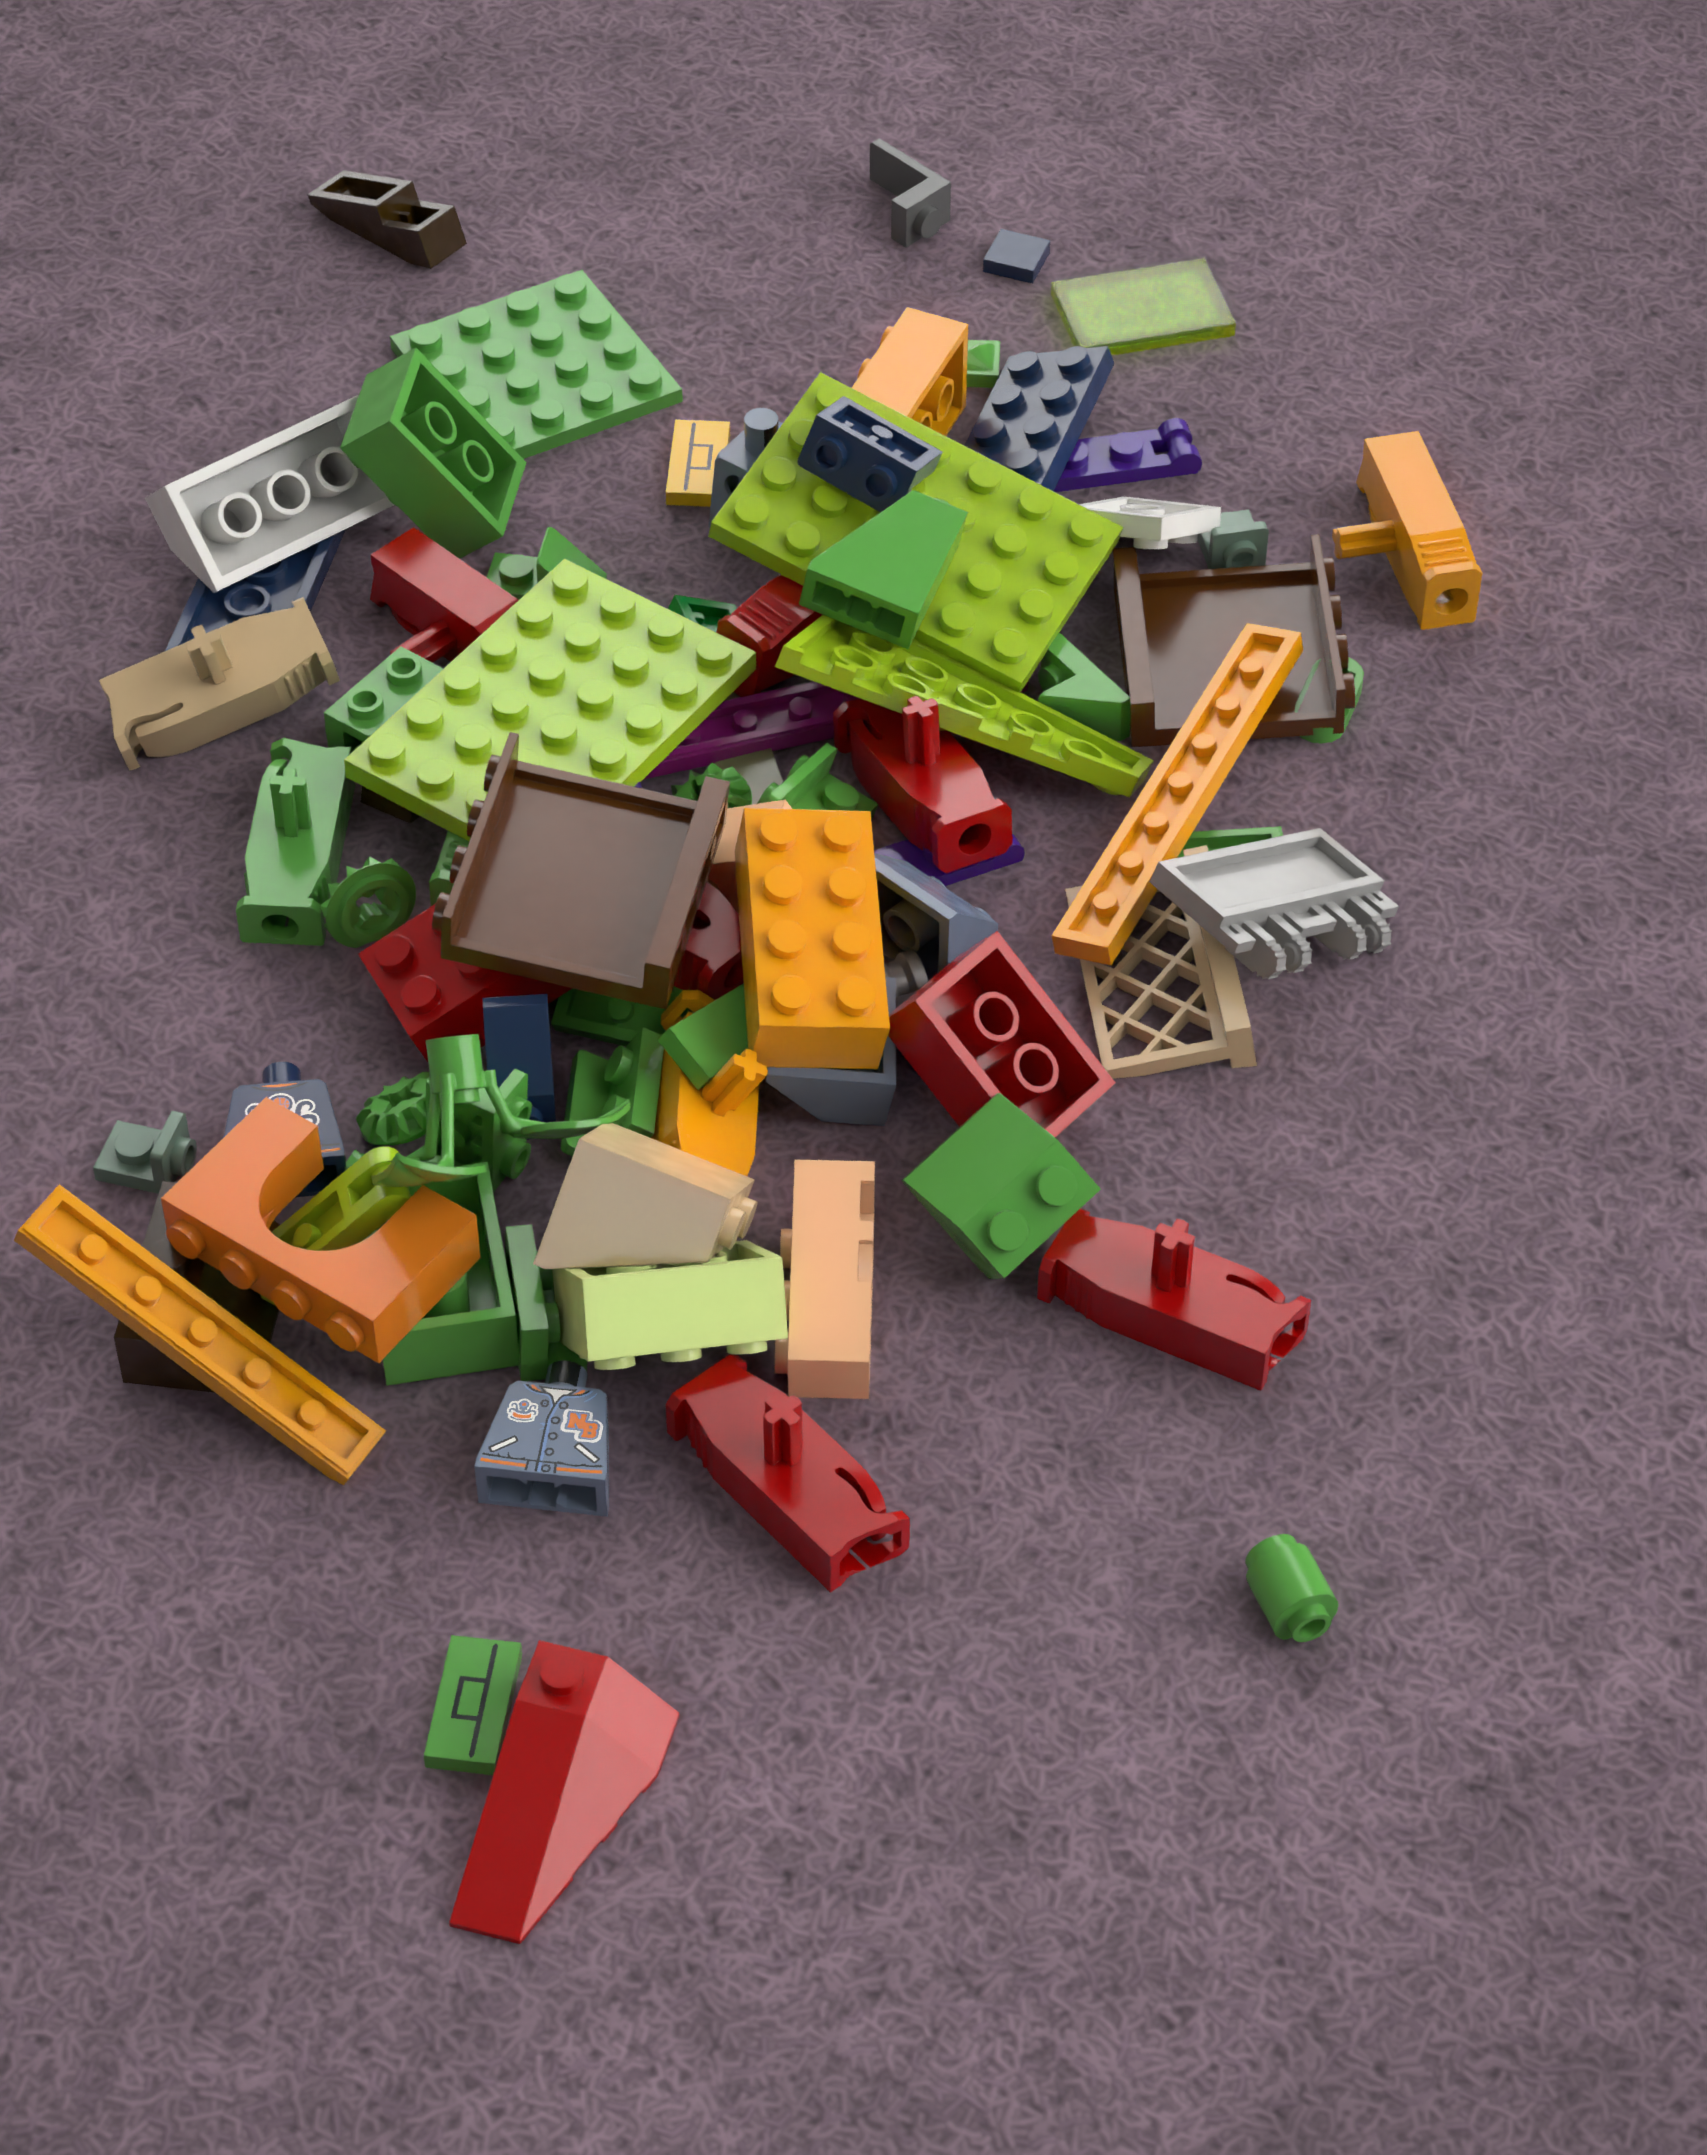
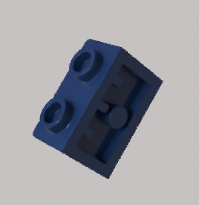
M843 396L816 415L797 462L803 469L875 510L882 512L910 493L913 487L932 474L943 452Z

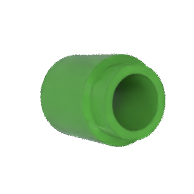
M1288 1534L1274 1535L1255 1545L1246 1556L1245 1564L1248 1568L1246 1581L1275 1635L1283 1640L1293 1637L1297 1642H1308L1320 1637L1331 1626L1339 1604L1309 1548L1304 1544L1297 1543L1296 1539Z

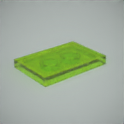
M1204 258L1051 282V296L1074 346H1083L1085 348L1108 346L1113 356L1235 336L1236 322Z

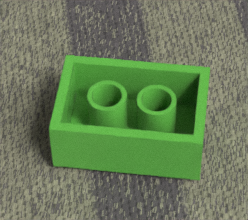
M417 348L408 351L366 375L340 449L348 456L350 461L357 468L361 469L386 494L392 504L399 507L427 537L459 559L503 537L527 463Z
M481 1162L487 1163V1172L457 1181H432L424 1184L429 1189L476 1214L481 1258L383 1359L387 1386L518 1366V1355L520 1354L516 1314L488 1162ZM468 1164V1165H461V1166H454V1167H463V1166H470V1165H475V1164ZM422 1185L408 1187L410 1195L412 1196ZM385 1222L365 1239H367L368 1237L373 1235L377 1230H379L385 1224Z

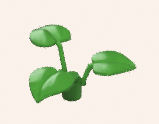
M479 1034L426 1040L430 1073V1101L425 1144L406 1157L396 1153L387 1169L372 1176V1185L412 1187L424 1185L432 1181H457L487 1172V1163L454 1167V1105L480 1102L479 1089L485 1088L505 1130L508 1133H513V1138L563 1139L585 1135L603 1123H614L630 1110V1098L596 1119L545 1123L517 1118L510 1112L497 1086L496 1071H483ZM441 1115V1155H436ZM355 1149L346 1161L345 1171L365 1154Z

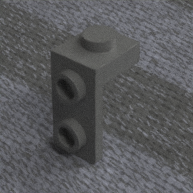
M881 139L870 143V180L897 196L892 200L891 239L904 247H908L923 237L926 239L933 237L942 225L950 221L951 182Z

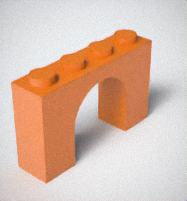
M265 1097L161 1198L167 1238L180 1254L189 1259L199 1258L221 1271L224 1277L234 1286L244 1290L248 1288L254 1290L274 1302L276 1307L287 1317L293 1320L303 1319L326 1332L330 1339L340 1348L350 1352L356 1350L373 1361L380 1363L481 1258L477 1216L422 1185L379 1230L355 1245L337 1250L314 1251L298 1248L282 1241L269 1230L272 1222L324 1169L318 1126Z

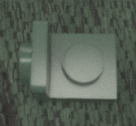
M1249 509L1222 512L1220 514V527L1213 528L1211 532L1198 534L1197 540L1208 569L1266 565L1269 530L1264 521H1253Z
M171 1111L162 1130L117 1120L93 1167L95 1180L159 1194L162 1181L175 1183L178 1176L183 1177L193 1168L196 1158L197 1145L196 1141L190 1138L186 1114Z

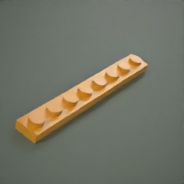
M1250 623L1245 625L1051 935L1055 954L1106 965L1113 964L1158 890L1150 883L1158 862L1178 857L1302 654L1301 632Z

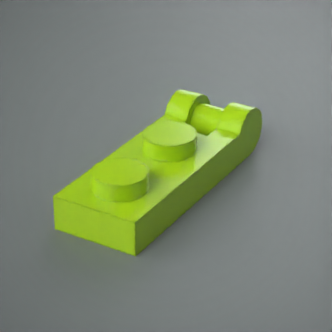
M378 1147L370 1150L272 1233L292 1246L314 1251L342 1249L363 1241L384 1222L386 1223L411 1197L408 1187L372 1185V1176L387 1169L396 1153L399 1152L391 1147ZM261 1295L262 1299L274 1304V1302Z

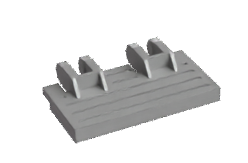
M1321 828L1159 861L1150 880L1153 886L1223 944L1225 949L1252 972L1256 971L1257 976H1262V979L1276 978L1284 970H1287L1288 973L1301 972L1309 964H1312L1313 949L1310 948V942L1306 941V937L1309 936L1317 938L1333 953L1337 952L1338 957L1342 956L1343 959L1358 958L1363 951H1367L1368 954L1371 952L1373 954L1382 952L1384 948L1391 945L1392 930L1389 927L1390 923L1387 924L1385 918L1394 917L1399 908L1395 902L1380 891L1384 880Z

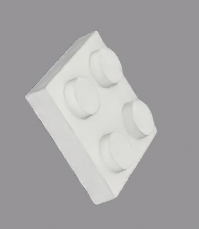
M1118 497L1079 504L1122 526L1123 529L1120 537L1134 538L1133 547L1141 549L1168 548V542L1181 544L1196 543L1198 534L1211 532L1213 528L1220 527L1221 507L1133 497Z

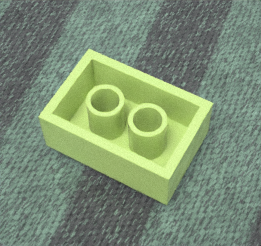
M747 1240L736 1241L731 1250L724 1247L711 1260L702 1263L553 1269L554 1295L560 1321V1343L578 1354L579 1358L585 1359L588 1362L594 1361L595 1369L616 1370L633 1367L636 1365L635 1356L657 1353L661 1354V1360L665 1362L692 1361L702 1357L701 1348L726 1346L727 1353L753 1354L766 1351L768 1349V1340L788 1338L783 1257Z

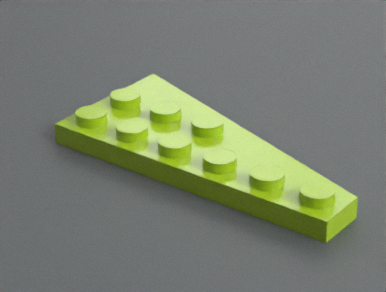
M825 615L819 617L786 643L775 665L776 668L903 714L902 708L907 707V699L914 696H919L922 701L933 698L938 703L939 731L947 730L1078 778L1091 783L1097 789L1111 795H1124L1130 798L1143 783L1154 761L913 639L908 650Z

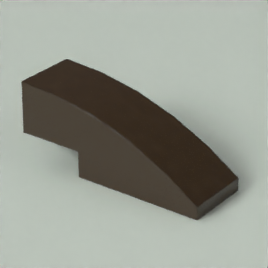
M343 170L307 194L310 204L328 219L410 264L432 269L467 244L455 206L419 200L413 181Z

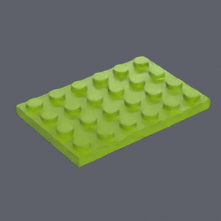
M820 372L714 517L710 525L708 537L803 586L807 568L812 559L881 513L803 469L797 462L816 415L845 396L942 451L943 453L935 471L913 487L911 491L915 490L932 498L944 500L950 505L968 512L958 549L914 639L1017 692H1021L1046 654L1049 646L1061 631L1115 548L1123 527Z
M563 559L344 759L346 778L470 841L471 837L467 836V825L475 799L485 801L488 792L484 791V778L489 759L492 754L502 755L510 732L519 734L518 761L634 787L653 771L756 670V652L579 565Z

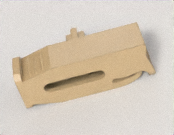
M304 598L292 601L294 608L244 617L208 633L205 632L202 625L196 626L191 629L194 639L100 679V684L111 707L114 739L129 771L140 767L137 755L142 748L147 757H167L190 751L285 710L325 680H327L329 685L339 682L340 679L333 660Z

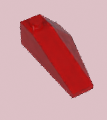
M539 1640L514 1704L451 1914L449 1927L521 1944L573 1881V1875L600 1842L604 1843L618 1826V1820L641 1793L644 1794L658 1777L680 1717L679 1712L608 1656Z

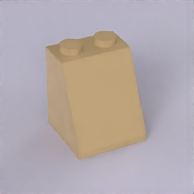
M603 1123L578 1140L533 1264L544 1269L708 1262L724 1247L731 1250L737 1237L741 1239L745 1237L758 1204L757 1201L748 1198L755 1179L617 1124Z

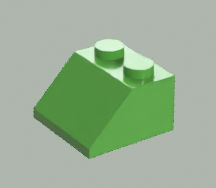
M996 1093L901 1180L978 1269L989 1279H1004L1101 1190L1058 1139L1001 1093Z

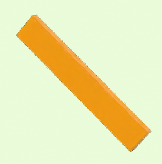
M60 1184L18 1229L14 1238L16 1243L328 1478L345 1485L385 1434L386 1430Z

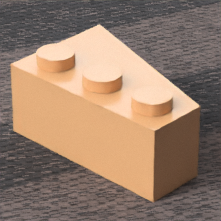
M794 1161L792 1229H781L780 1256L783 1257V1268H791L790 1281L784 1280L789 1331L788 1338L775 1340V1374H788V1397L794 1395L796 1397L869 1399L875 1161Z

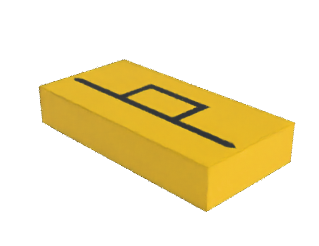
M675 420L666 485V505L711 507L715 459L718 453L730 442V422Z

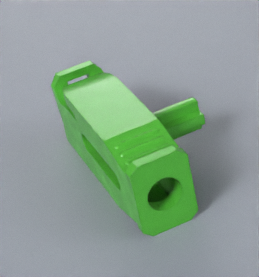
M282 738L271 745L272 762L265 770L258 792L245 853L246 872L244 873L247 896L242 897L237 902L236 907L239 935L242 942L322 946L325 943L326 932L324 927L325 916L320 905L331 897L328 884L337 883L355 790V782L346 778L344 759L351 754V747L326 748ZM283 757L290 760L289 764H287V760L283 759ZM286 917H289L288 926L285 927Z

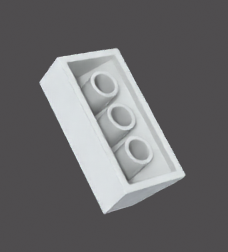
M359 395L174 481L145 497L170 550L213 593L394 506L386 494L361 469L357 468L340 449Z

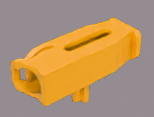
M1419 431L1364 439L1363 460L1356 483L1362 493H1366L1371 523L1333 529L1332 539L1335 543L1334 553L1337 560L1385 553L1405 598L1417 617L1421 630L1474 622L1476 620L1483 573L1476 563L1464 525Z
M683 990L661 1014V1025L667 1031L671 1026L693 1014L688 1011L683 1018L680 1017L686 1008L695 1013L715 1000L700 990ZM664 1049L655 1131L651 1138L748 1176L756 1149L759 1084L767 1076V1066L757 1062V1053L755 1051L745 1049L740 1055L734 1054L706 1086L697 1090Z

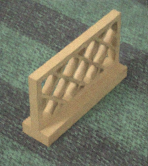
M1205 845L1185 849L1183 854L1188 856L1207 852L1208 847ZM1082 886L1065 889L1069 907ZM1172 902L1165 911L1151 905L1147 906L1141 918L1153 923V925L1140 940L1131 936L1128 937L1122 947V950L1128 953L1114 969L1101 963L1080 959L1101 1064L1113 1079L1145 1076L1224 1059H1230L1231 1068L1257 1066L1251 1025L1234 956L1225 949L1223 944L1175 903ZM1182 914L1184 915L1185 921L1180 919V916ZM1167 931L1189 940L1176 956L1154 947ZM1193 958L1195 965L1190 964ZM1143 959L1163 968L1162 972L1150 985L1128 976ZM1096 976L1103 979L1102 983L1099 986L1097 983ZM1178 976L1200 985L1186 1002L1164 993ZM1117 987L1138 997L1124 1015L1102 1005V1002ZM1152 1005L1174 1014L1160 1032L1138 1022ZM1203 1005H1205L1206 1012L1200 1009ZM1106 1022L1113 1025L1112 1029L1109 1032L1107 1030ZM1188 1022L1211 1031L1212 1040L1188 1045L1174 1038ZM1127 1033L1149 1044L1139 1055L1119 1059L1113 1058L1112 1048Z

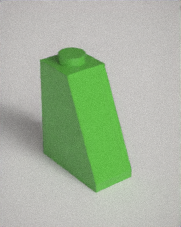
M915 490L911 491L811 560L807 568L799 605L909 650L958 549L968 512L954 507L944 500L932 498Z

